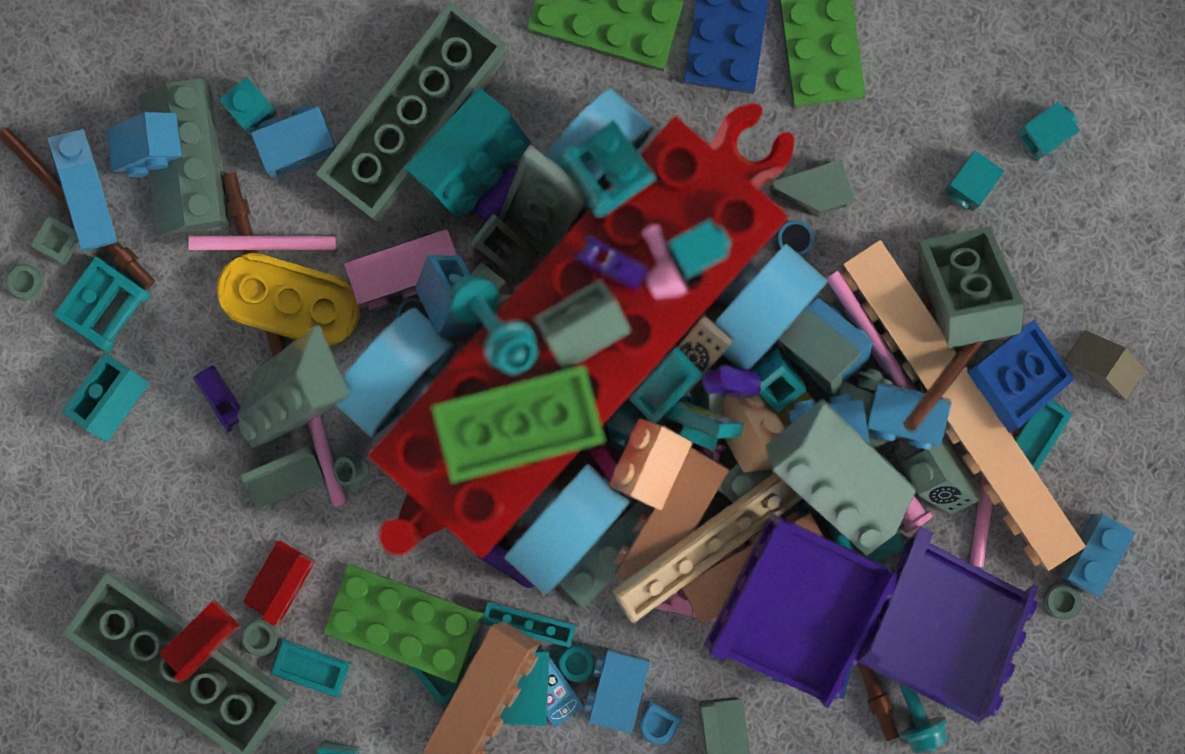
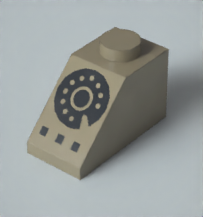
M704 316L678 348L704 373L714 365L733 340ZM701 376V377L693 384V386L684 394L685 396H686V395L694 388V386L701 380L702 376Z

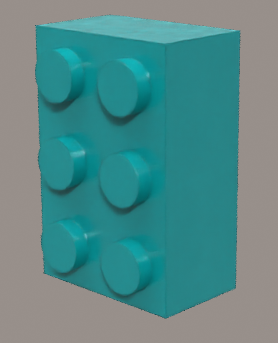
M479 87L407 164L405 169L433 200L459 221L465 214H468L475 208L477 201L489 188L495 186L500 181L502 174L507 168L524 155L531 141L510 112Z

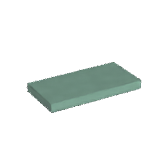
M531 146L522 157L498 218L530 247L546 258L576 225L589 198L576 179Z

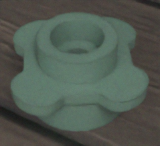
M866 368L865 372L859 371L858 375L854 377L858 381L856 387L874 395L878 382L893 384L886 379L885 373Z
M346 449L343 452V457L337 459L333 467L336 481L343 486L349 485L350 490L353 492L362 489V481L366 474L370 472L369 462L360 459L354 449Z

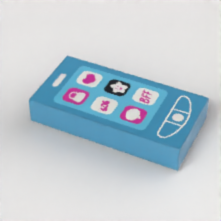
M542 646V647H540V648H539L538 650H536V651H546V650H545L544 647ZM549 656L547 718L556 728L585 705Z

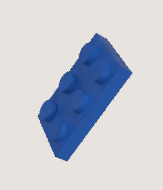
M696 0L683 84L754 94L768 0Z
M1035 320L1025 324L1022 327L1021 334L1010 336L967 371L1008 433L1022 426L1075 380Z

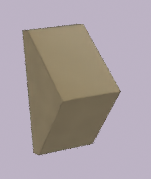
M1087 330L1083 332L1065 361L1123 400L1128 398L1146 371L1127 348Z

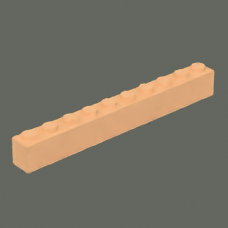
M879 240L841 265L845 271L841 276L851 291L855 292L857 290L864 299L865 303L861 306L872 323L878 320L885 333L881 337L891 352L895 353L898 351L906 362L901 367L912 384L918 381L924 391L927 392L956 355L953 347L948 348L941 329L882 241ZM964 367L942 396L950 399L952 402L944 433L953 445L957 442L960 443L966 452L962 459L973 475L978 472L987 483V485L982 487L983 491L994 506L998 503L1001 504L1007 513L1002 518L1014 536L1019 533L1027 543L1023 551L1035 567L1041 564L1043 568L1049 571L1086 546L1012 435L1008 433L983 394L977 388L967 373V368Z

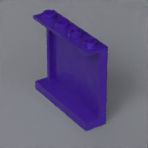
M771 512L704 644L710 655L723 661L726 657L818 698L822 705L829 709L833 699H837L841 695L845 685L844 678L850 667H854L859 661L862 653L861 646L867 634H871L877 627L879 621L878 613L884 602L892 598L896 589L895 581L897 576L888 567Z
M920 526L906 542L905 549L894 572L897 576L895 592L889 601L884 602L878 613L879 621L877 627L869 634L858 662L979 724L989 716H995L1002 705L1003 696L1000 695L1003 684L1009 681L1014 672L1015 664L1011 663L1014 653L1020 650L1025 641L1026 632L1023 631L1026 621L1031 619L1037 608L1038 602L1034 598L1038 586L1033 584L1026 591H1023L931 544L930 541L934 533Z

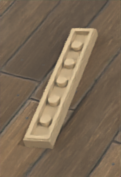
M777 473L772 474L614 589L612 592L625 615L632 623H635L763 529L771 512L780 516L804 498Z

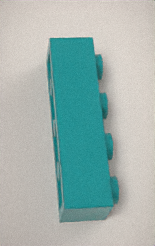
M490 600L487 603L482 624L487 626H493L501 621H505L528 637L569 648L571 647L576 628L575 623Z

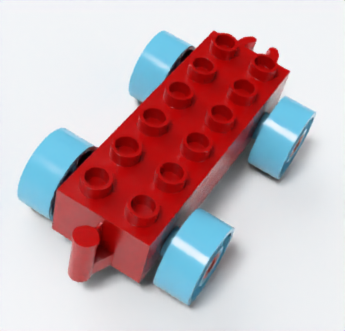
M609 89L596 98L570 124L545 154V157L575 179L571 171L565 170L559 162V155L564 149L579 145L612 120H615L638 152L653 131L654 125L617 92ZM750 103L738 106L727 114L720 124L716 136L709 144L675 115L639 154L656 180L604 216H596L592 209H590L496 312L495 315L502 324L522 322L534 334L537 354L530 367L522 372L508 373L491 365L485 356V345L491 334L484 326L439 377L436 378L437 374L454 353L457 345L448 337L439 336L431 321L416 308L406 311L377 337L344 375L343 380L350 395L335 404V406L371 438L381 434L403 414L401 419L367 455L407 491L398 518L387 520L380 529L379 540L385 551L392 555L407 554L416 548L422 539L447 528L482 559L487 556L514 524L520 520L529 530L504 558L544 595H547L612 524L630 500L621 492L612 488L609 485L610 482L590 464L578 474L563 492L552 483L582 449L452 483L432 406L585 366L602 428L716 300H719L727 309L714 325L733 340L722 355L737 369L747 372L828 281L788 244L781 248L761 272L750 263L789 218V215L767 197L760 188L772 182L783 173L792 158L795 137L792 133L782 132L773 141L768 156L762 160L752 161L741 155L738 150L737 141L743 131L753 128L759 122L763 112L759 104ZM594 157L584 163L603 192H607L614 187ZM588 199L583 211L589 207L590 199ZM711 220L715 228L720 225L731 244L730 247L726 248L729 253L727 259L685 281L688 292L675 297L655 298L647 283L646 275L657 265V261L642 232L649 227L660 225L662 237L666 246H668V242ZM585 236L591 237L648 267L637 291L582 264L574 258L576 254L580 255L586 245L584 241ZM600 250L594 262L604 267L610 255ZM601 279L618 304L630 328V332L569 369L564 370L533 318Z

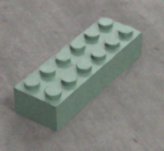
M449 1L320 167L316 175L380 223L414 179L405 169L407 164L479 87L482 90L511 54L508 45Z
M118 571L105 573L63 635L232 754H254L294 694L224 645H221L188 679L178 683L174 679L178 673L159 653L190 622Z

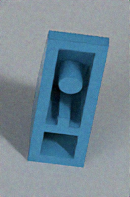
M84 129L47 138L51 157L81 252L117 243Z

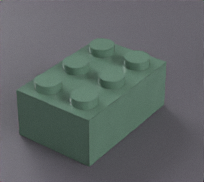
M990 227L919 240L918 272L948 348L1021 334L1024 302Z

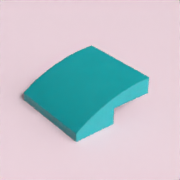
M550 651L535 652L534 655L538 657V660L527 676L523 674L517 686L521 688L520 693L510 707L505 706L500 715L504 719L502 724L547 726Z

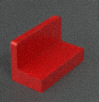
M277 541L244 598L243 603L264 615L262 620L273 626L281 624L316 560L283 541Z
M212 600L159 655L178 673L174 679L180 683L188 679L241 625L216 600Z

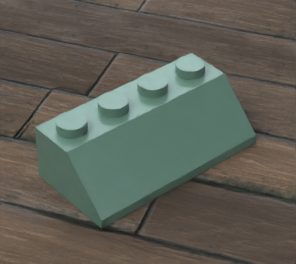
M203 78L168 82L139 95L141 113H176L182 157L169 161L167 168L149 170L157 236L229 227L211 86Z
M320 326L309 330L253 372L237 415L240 421V432L248 440L251 449L291 434L350 395Z
M823 399L765 445L773 471L866 556L896 534L916 492L915 487Z

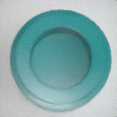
M571 645L570 648L567 647L562 651L558 666L561 674L567 680L581 682L592 674L595 660L592 652L587 647Z

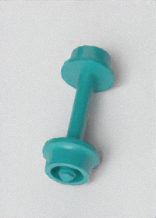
M475 275L464 276L457 280L451 287L449 294L451 312L459 322L469 325L482 322L491 335L488 337L485 345V356L491 365L508 373L522 372L530 367L537 354L534 334L522 322L502 324L493 313L499 302V292L495 285L489 280Z
M898 683L915 724L900 733L901 738L908 741L913 753L925 751L934 753L936 747L948 741L945 731V725L948 723L946 717L928 719L918 693Z

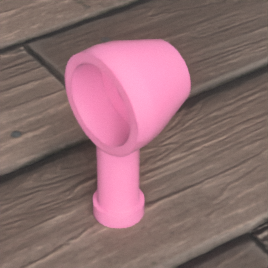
M655 225L642 232L657 261V265L646 275V280L655 298L675 297L688 292V289L662 237L660 225Z

